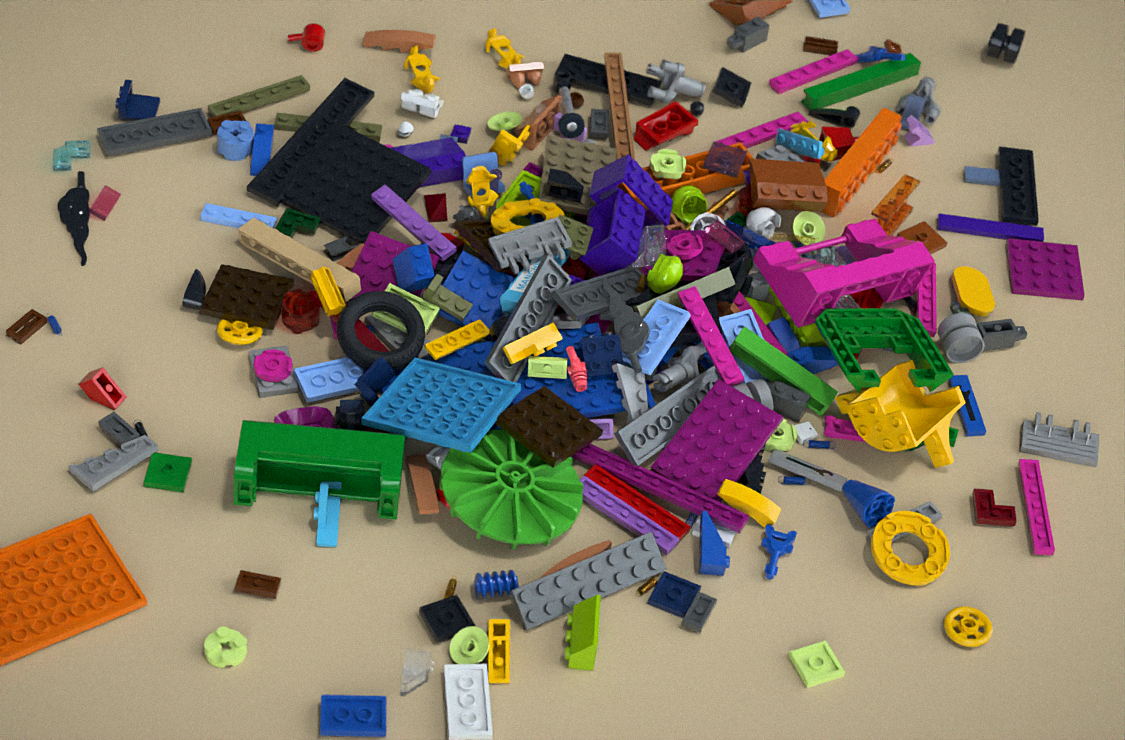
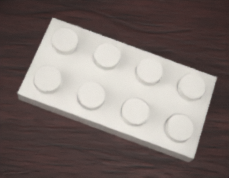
M487 664L444 665L449 740H492L493 731Z

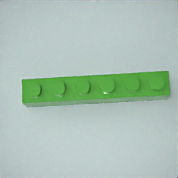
M745 326L729 347L731 354L773 383L778 380L811 395L808 407L820 416L828 409L838 393L837 390Z

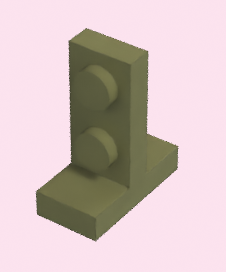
M437 274L428 286L423 299L440 307L463 322L472 309L473 304L442 286L443 277Z

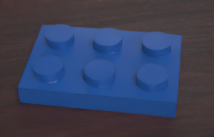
M321 695L320 736L386 737V696Z

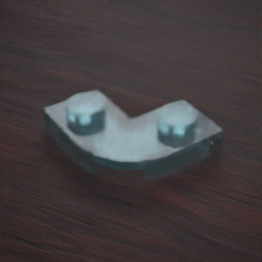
M66 141L64 146L54 149L53 171H72V158H90V141Z

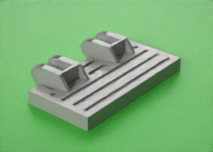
M559 217L488 238L489 245L501 269L510 265L514 274H519L517 262H521L525 271L530 270L526 254L529 260L544 254H550L554 259L552 251H556L560 260L565 259V253L560 244L562 243L564 249L572 247V241Z
M1036 412L1034 427H1032V421L1024 419L1020 452L1092 467L1097 466L1099 434L1091 433L1090 435L1091 423L1086 422L1083 427L1084 432L1078 431L1079 420H1074L1072 433L1069 435L1070 428L1054 425L1052 429L1053 415L1048 414L1046 424H1041V413Z

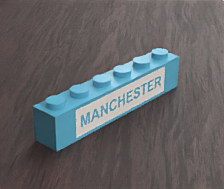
M563 247L562 249L565 253V259L560 260L556 251H552L554 260L560 267L570 256V250ZM543 256L528 260L530 270L525 271L523 268L516 279L509 285L506 292L501 295L500 304L503 313L512 314Z

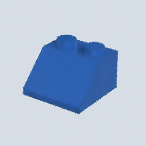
M427 243L408 247L393 258L399 288L407 292L428 288L435 274Z

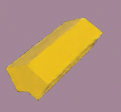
M322 266L318 270L312 271L310 278L326 315L332 316L339 314L346 304L330 268Z

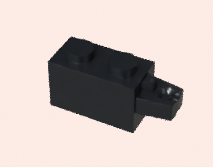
M340 400V406H336V425H340V429L364 431V425H362L361 420L364 416V400Z

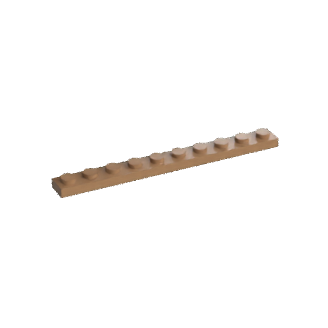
M605 53L604 61L615 149H617L616 160L627 154L635 160L622 53Z

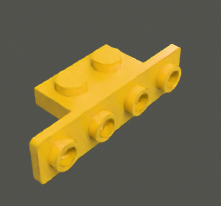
M479 319L426 343L424 348L434 360H438L489 336L490 330Z
M551 323L504 346L503 350L510 363L514 364L532 354L536 357L544 353V348L548 351L556 347V342L563 338L556 325Z

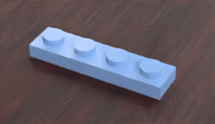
M205 203L201 213V221L240 228L253 217L273 229L277 224V217Z

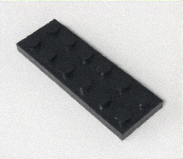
M564 54L556 71L564 70L572 74L571 84L608 94L605 64ZM624 70L627 100L652 106L656 98L648 97V89L650 86L660 89L662 81Z
M999 146L997 152L1002 222L1037 226L1039 218L1033 150Z

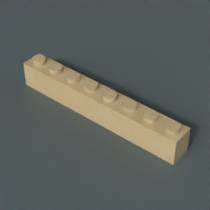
M253 217L238 228L241 244L312 283L310 278L312 271L318 270L322 266L330 268L345 303L361 291L360 278L356 273L345 269L342 265L336 264L329 258L318 254L315 250L309 249L302 243L282 234L264 222Z

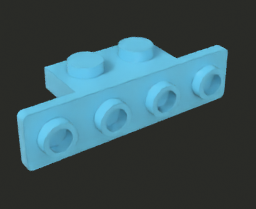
M784 129L777 130L776 146L781 145L788 150L796 152V154L806 155L815 159H821V155H824L825 148L822 147V141Z
M322 481L320 483V492L316 491L315 504H319V507L314 508V519H318L317 546L337 547L341 497L328 496V488L341 489V482Z

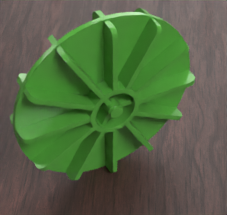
M489 430L471 453L451 448L442 464L440 489L443 491V495L451 508L450 515L453 518L458 516L470 528L477 531L476 538L481 539L485 535L497 541L510 543V548L514 550L517 544L542 543L544 546H547L551 543L552 539L559 537L570 529L582 507L584 485L580 482L576 471L571 465L573 461L571 457L552 468L504 430Z

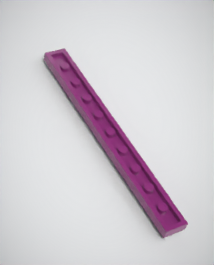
M593 444L587 445L571 456L592 467L597 464L616 478L701 516L702 511H707L712 522L736 533H740L749 520V515L639 465L634 466L630 461Z

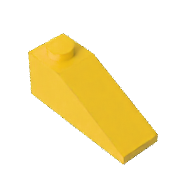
M489 619L487 622V635L489 638V650L487 653L488 683H510V619Z

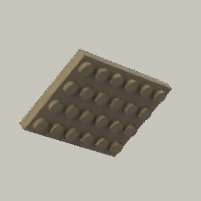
M547 135L539 193L540 201L553 202L562 211L588 215L589 209L597 204L589 196L594 172L616 161L617 149ZM550 168L570 173L584 186L580 203L544 196Z

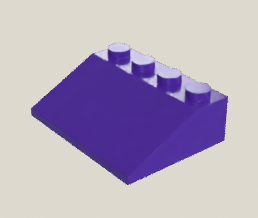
M452 137L391 147V149L431 168L432 173L420 187L463 180L462 158L466 154Z

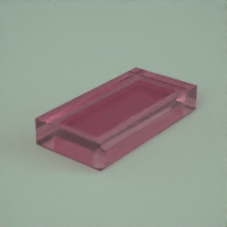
M105 185L88 212L105 221L121 194Z
M718 220L705 229L708 235L731 253L744 246L745 241Z

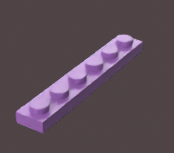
M387 185L382 186L371 194L372 199L422 244L427 243L429 250L434 255L439 256L442 262L457 252L454 244Z
M586 476L580 479V482L584 485V501L638 537L652 532L659 551L665 555L679 544L678 537Z

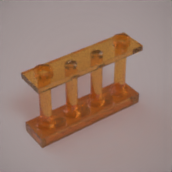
M907 174L901 177L871 213V215L878 218L877 222L886 235H893L913 211V207L907 204V200L920 184V181Z

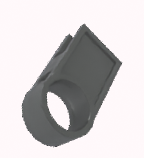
M347 235L324 244V252L334 262L343 258L348 252L359 246L361 242L358 243ZM355 242L358 245L350 246L347 243Z

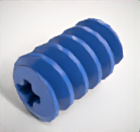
M501 570L499 575L496 571H493L491 576L489 572H485L483 577L480 573H476L474 579V590L477 599L479 593L482 594L483 599H486L487 592L490 593L492 598H494L495 592H498L499 596L502 597L503 591H506L507 595L510 596L509 591L519 587L517 575H515L513 570H509L507 574L504 570Z

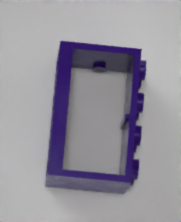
M629 154L594 172L589 196L596 203L617 191L619 188L616 185L623 182L649 208L645 212L641 238L669 225L673 200Z
M620 188L589 209L586 223L587 226L593 228L586 255H580L579 259L600 276L621 270L636 261L646 209Z

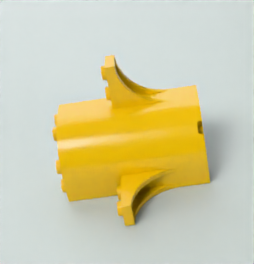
M913 360L898 363L880 376L881 383L879 387H861L860 393L853 389L838 394L835 397L842 415L849 414L858 435L871 446L882 451L897 452L917 447L924 441L935 468L950 465L954 462L949 443V426L954 413L966 402L959 386L926 394L924 387H914L908 377L909 370L916 369Z

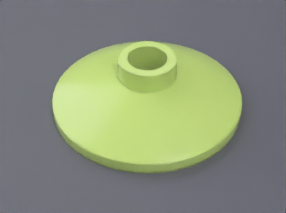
M503 112L491 117L487 124L491 130L502 131L503 129L508 132L522 122V116L517 112Z
M803 211L794 218L792 223L793 234L801 244L806 246L812 242H821L823 240L825 225L819 215L814 212Z
M474 626L460 630L450 643L451 658L457 664H477L482 661L489 650V638L486 632Z

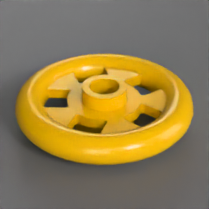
M222 319L217 325V333L226 342L246 345L259 340L263 334V328L256 326L249 328L245 322H233Z
M968 606L956 607L950 610L944 619V629L947 635L954 642L962 646L978 647L988 642L992 636L993 628L991 621L982 611ZM958 615L962 618L959 622L954 619ZM958 627L961 633L957 634L953 628ZM978 628H984V633L978 632ZM967 636H975V639L967 638Z

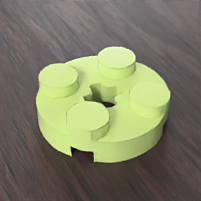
M672 149L658 150L657 154H652L650 168L655 177L681 178L686 167V159L683 155L682 157L679 156L678 152Z
M783 419L766 442L765 450H792L797 438L795 426L793 424L789 425L786 423L787 420Z
M221 626L206 638L204 642L205 657L210 664L219 668H225V665L237 666L246 657L247 640L238 631ZM222 646H229L230 650L225 649L224 651L221 649Z

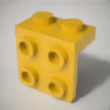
M528 124L518 139L502 129L490 148L489 152L497 154V161L503 167L508 161L510 163L516 156L514 152H519L523 146L522 141L525 142L530 135V132H528L530 126Z

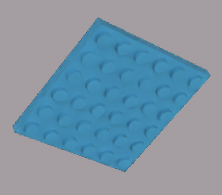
M414 358L361 418L362 425L471 453L497 421L500 413L505 411L521 391V384Z

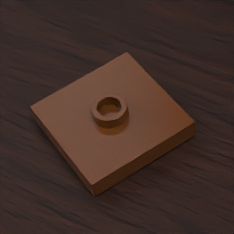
M925 221L897 234V236H901L905 240L922 242L930 254L945 248L948 243Z

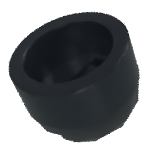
M699 101L691 103V113L696 117L702 115L704 104Z

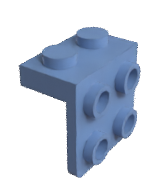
M495 152L470 155L462 158L464 191L473 198L472 185H469L466 180L472 168L476 166H484L490 174L497 175V178L490 182V190L495 191L497 194L505 192V185L498 177V161ZM479 189L480 191L477 192V195H484L486 190Z

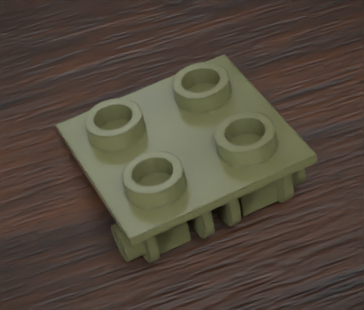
M559 214L558 217L572 241V247L566 248L570 250L569 255L571 259L576 260L580 255L585 256L593 228Z

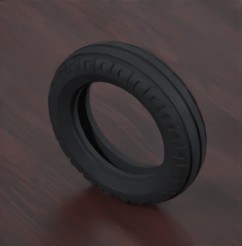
M372 291L356 296L343 308L337 322V338L345 355L356 365L368 370L374 361L382 357L396 371L409 365L421 352L425 341V326L419 311L407 299L392 292ZM369 312H387L403 322L408 338L396 350L389 352L375 351L363 345L357 338L354 329L356 321Z

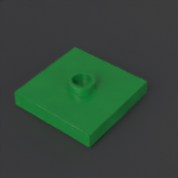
M153 453L144 479V487L184 493L192 465V458Z

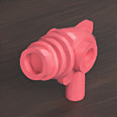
M569 346L566 349L571 365L567 366L568 373L576 391L582 392L587 389V369L585 362H581L580 358L577 357L574 347Z

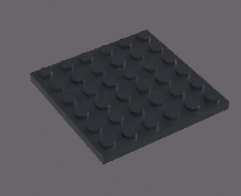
M343 126L299 175V178L292 187L286 191L281 203L296 211L320 217L321 224L344 236L348 235L350 239L358 243L365 244L371 231L379 234L393 218L372 199L371 194L382 186L387 185L402 200L407 202L432 172L431 168Z

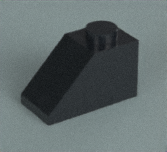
M550 168L544 196L580 203L584 186L570 173Z

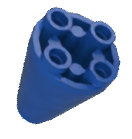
M852 479L843 485L842 491L866 526H877L886 515L892 512L895 497L887 491Z

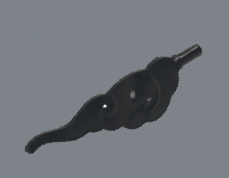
M79 171L77 173V187L68 190L66 195L59 200L58 211L62 223L66 224L68 232L71 233L74 239V246L82 258L81 265L85 266L87 255L84 250V244L89 236L90 208L88 202L90 194L85 185V173Z

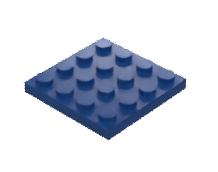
M463 251L442 286L472 303V309L463 322L441 308L438 315L460 327L480 319L490 330L493 321L503 313L500 297L516 278L504 272H496L488 263ZM490 335L483 338L487 341H492Z

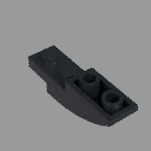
M765 445L762 447L759 453H764ZM758 453L741 475L742 485L761 494L763 486H759V484H764L766 472L763 471L764 463H761L762 456Z

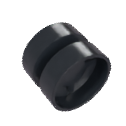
M998 22L988 43L989 50L987 56L998 59L1002 51H1005L1004 61L1015 64L1026 31L1015 27L1011 35H1008L1009 25Z

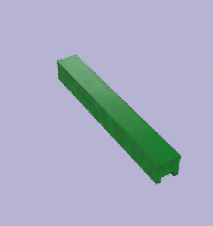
M912 53L905 54L904 61H884L806 88L803 91L806 96L801 102L808 110L822 109L914 77L919 73L921 61Z

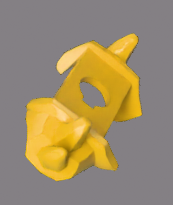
M496 28L489 29L485 48L487 52H490V46H492L501 56L502 60L498 63V66L508 69L509 65L521 64L520 60L524 56L517 54L510 45L511 41L504 35L498 36ZM500 47L508 49V52L500 50Z
M418 46L412 47L410 55L407 56L404 62V68L408 69V64H410L415 78L411 80V84L423 91V93L432 92L434 83L440 80V78L432 75L429 67L432 61L425 54L418 53ZM423 66L425 70L420 71L416 67Z
M803 121L791 125L793 129L790 132L820 141L808 130V128L816 127L814 122ZM827 136L824 143L822 142V147L825 148L824 155H821V160L832 162L837 156V150L833 147L830 137Z
M476 166L472 168L466 180L469 185H472L473 200L470 195L467 197V200L471 207H476V210H479L480 214L486 217L487 208L493 206L495 200L499 197L495 191L490 190V182L496 179L497 175L490 174L484 166ZM479 189L486 190L484 195H477V192L480 191Z

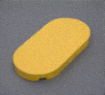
M967 266L957 267L952 274V282L960 306L962 308L966 307L969 309L968 312L976 316H987L989 313H992L995 308V301L987 277L977 269Z

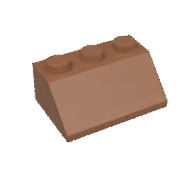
M561 95L542 101L538 106L534 107L529 116L525 117L523 123L516 127L514 135L518 139L527 124L530 126L528 130L530 135L525 142L522 141L523 147L533 151L553 129L555 115L560 113Z

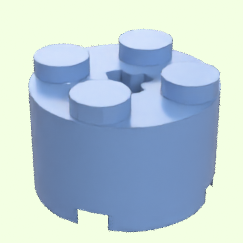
M223 121L217 132L218 153L220 155L223 154L224 158L232 161L243 160L245 156H250L253 153L254 132L248 121Z

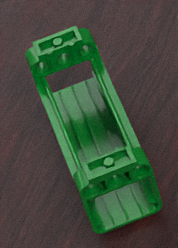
M243 420L235 463L234 505L252 506L256 502L257 491L315 496L316 491L320 492V483L322 481L341 482V489L328 488V496L378 502L377 513L379 518L397 520L405 435Z

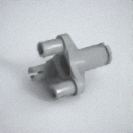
M665 59L661 61L660 67L651 63L648 64L650 68H646V74L659 77L663 85V90L650 86L648 97L659 99L662 103L668 104L679 92L692 97L695 96L698 99L703 96L705 83L686 77L684 64L673 63Z
M924 77L910 94L926 98L922 112L927 115L925 122L932 125L936 122V118L939 117L941 109L934 100V90L936 87L934 79ZM909 94L899 99L896 111L901 116H903Z
M702 341L695 346L686 348L682 355L671 358L667 362L668 368L653 376V381L660 379L658 383H654V387L659 392H665L679 383L686 384L699 375L698 358L702 354L707 353Z

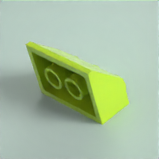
M601 595L592 596L575 604L573 612L568 613L567 626H571V630H567L566 642L570 643V646L566 647L565 650L568 668L590 671L594 669L598 646Z

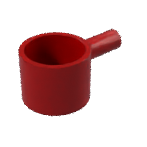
M308 24L304 27L303 33L288 35L289 41L302 40V46L308 51H319L324 45L325 30L319 24Z

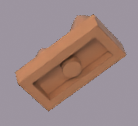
M543 62L509 65L506 72L507 79H511L518 89L525 84V77H528L533 84L538 85L544 69Z

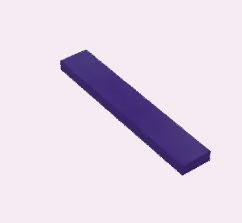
M940 213L937 217V230L1000 239L1008 238L1044 242V228Z

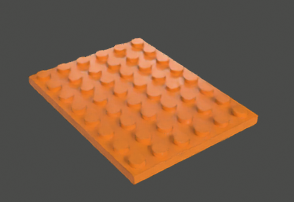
M91 513L0 549V666L147 605L146 597Z

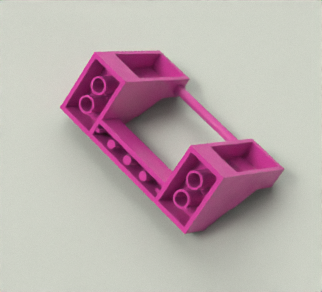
M876 219L848 224L844 228L841 237L795 249L789 241L762 246L757 250L753 259L797 328L815 323V319L826 309H834L840 297L875 287L885 303L914 296L935 262L922 242L905 240L901 236L886 235ZM845 243L856 261L848 265L835 267L831 264L818 263L815 259L801 258L799 255Z

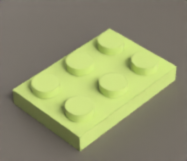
M389 283L385 291L402 296L417 308L423 319L426 335L437 317L440 307ZM382 311L372 312L371 316L407 333L405 325L396 316Z

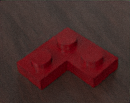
M973 489L972 496L976 524L1016 525L1015 506L995 505L993 490Z

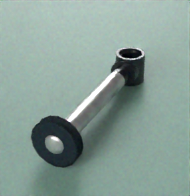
M559 70L555 72L553 90L562 96L561 103L564 115L560 118L558 127L563 136L576 138L583 133L585 123L582 116L574 113L570 96L572 74L568 71Z

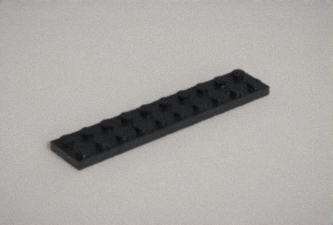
M344 78L247 185V191L278 206L282 202L286 191L292 187L299 178V175L343 126L348 127L374 98L375 92Z

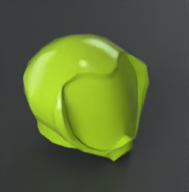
M682 186L671 197L673 200L671 213L673 212L686 226L707 210L708 204L704 194L694 186Z
M659 253L660 257L653 269L649 270L647 276L648 285L655 293L662 294L675 287L681 280L683 265L680 257L675 255L665 256Z

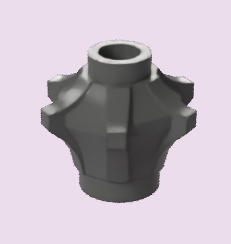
M461 205L459 212L453 215V219H456V221L481 220V217L477 215L476 207Z

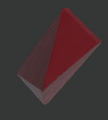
M446 193L424 195L429 222H446Z

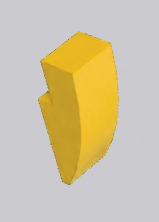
M728 479L723 480L717 493L732 508L749 515V517L751 516L764 528L768 524H774L781 511V508L760 493Z

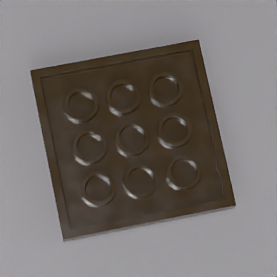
M491 219L456 222L454 228L459 232V235L465 238L470 243V246L476 249L496 272L512 271L510 265L501 269L489 245L488 238L498 236L493 232ZM517 262L519 271H521L523 266L521 262Z
M221 264L200 306L199 314L233 322H245L248 325L274 330L294 286V279Z
M545 386L501 412L495 422L496 425L552 468L601 437L603 433L600 427Z

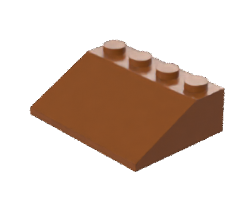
M713 0L709 2V6L734 24L742 25L756 17L764 19V16L774 14L776 10L787 7V4L793 1Z
M749 159L752 208L768 207L778 210L822 212L827 205V187L819 163Z

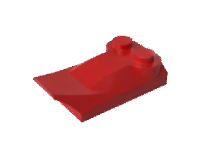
M675 101L636 122V132L633 139L646 151L681 134L689 135L693 133L694 127L698 126L699 120Z

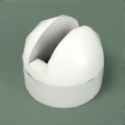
M525 84L519 89L523 99H531L534 95L533 87L530 84Z
M402 122L398 127L399 135L408 137L414 131L413 126L409 122Z

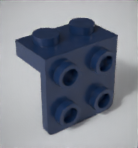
M125 79L124 85L120 86V98L116 99L119 119L136 121L156 117L160 98L133 94L132 80Z
M605 333L601 337L585 336L579 341L578 348L583 353L588 377L616 374L613 373L612 366L617 363L624 365L619 334Z
M382 357L374 361L371 367L354 384L361 392L359 396L372 407L379 399L376 394L395 375V371Z

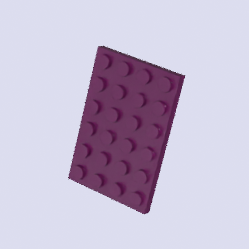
M718 379L652 464L651 471L721 503L723 499L717 493L723 480L728 479L737 482L781 424L783 416Z

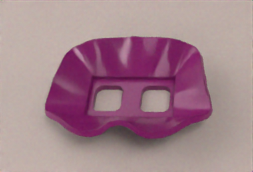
M320 406L286 410L277 414L274 418V423L339 429L330 410Z

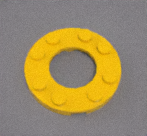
M538 198L516 202L510 201L504 203L503 206L493 212L491 226L496 235H501L524 227L517 226L510 221L512 217H517V215L524 216L532 212V215H543V218H546L544 221L558 217L559 214L565 215L555 203L540 201Z
M912 511L890 513L877 524L871 536V551L877 565L885 574L900 583L915 586L931 583L941 576L949 563L950 547L941 528L938 529L932 524L931 519L922 514ZM904 532L920 537L928 549L927 560L922 564L913 566L901 562V559L894 555L891 547L893 537Z

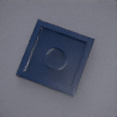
M663 571L647 604L684 618L698 591H701V586Z

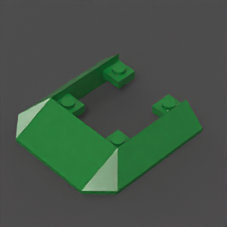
M896 308L826 309L815 319L818 330L842 372L859 393L861 387H879L881 383L876 371L862 370L853 355L854 353H860L861 349L892 348L894 353H906L909 359L913 360L916 369H910L908 377L914 387H927L932 392L953 377V372L921 321Z

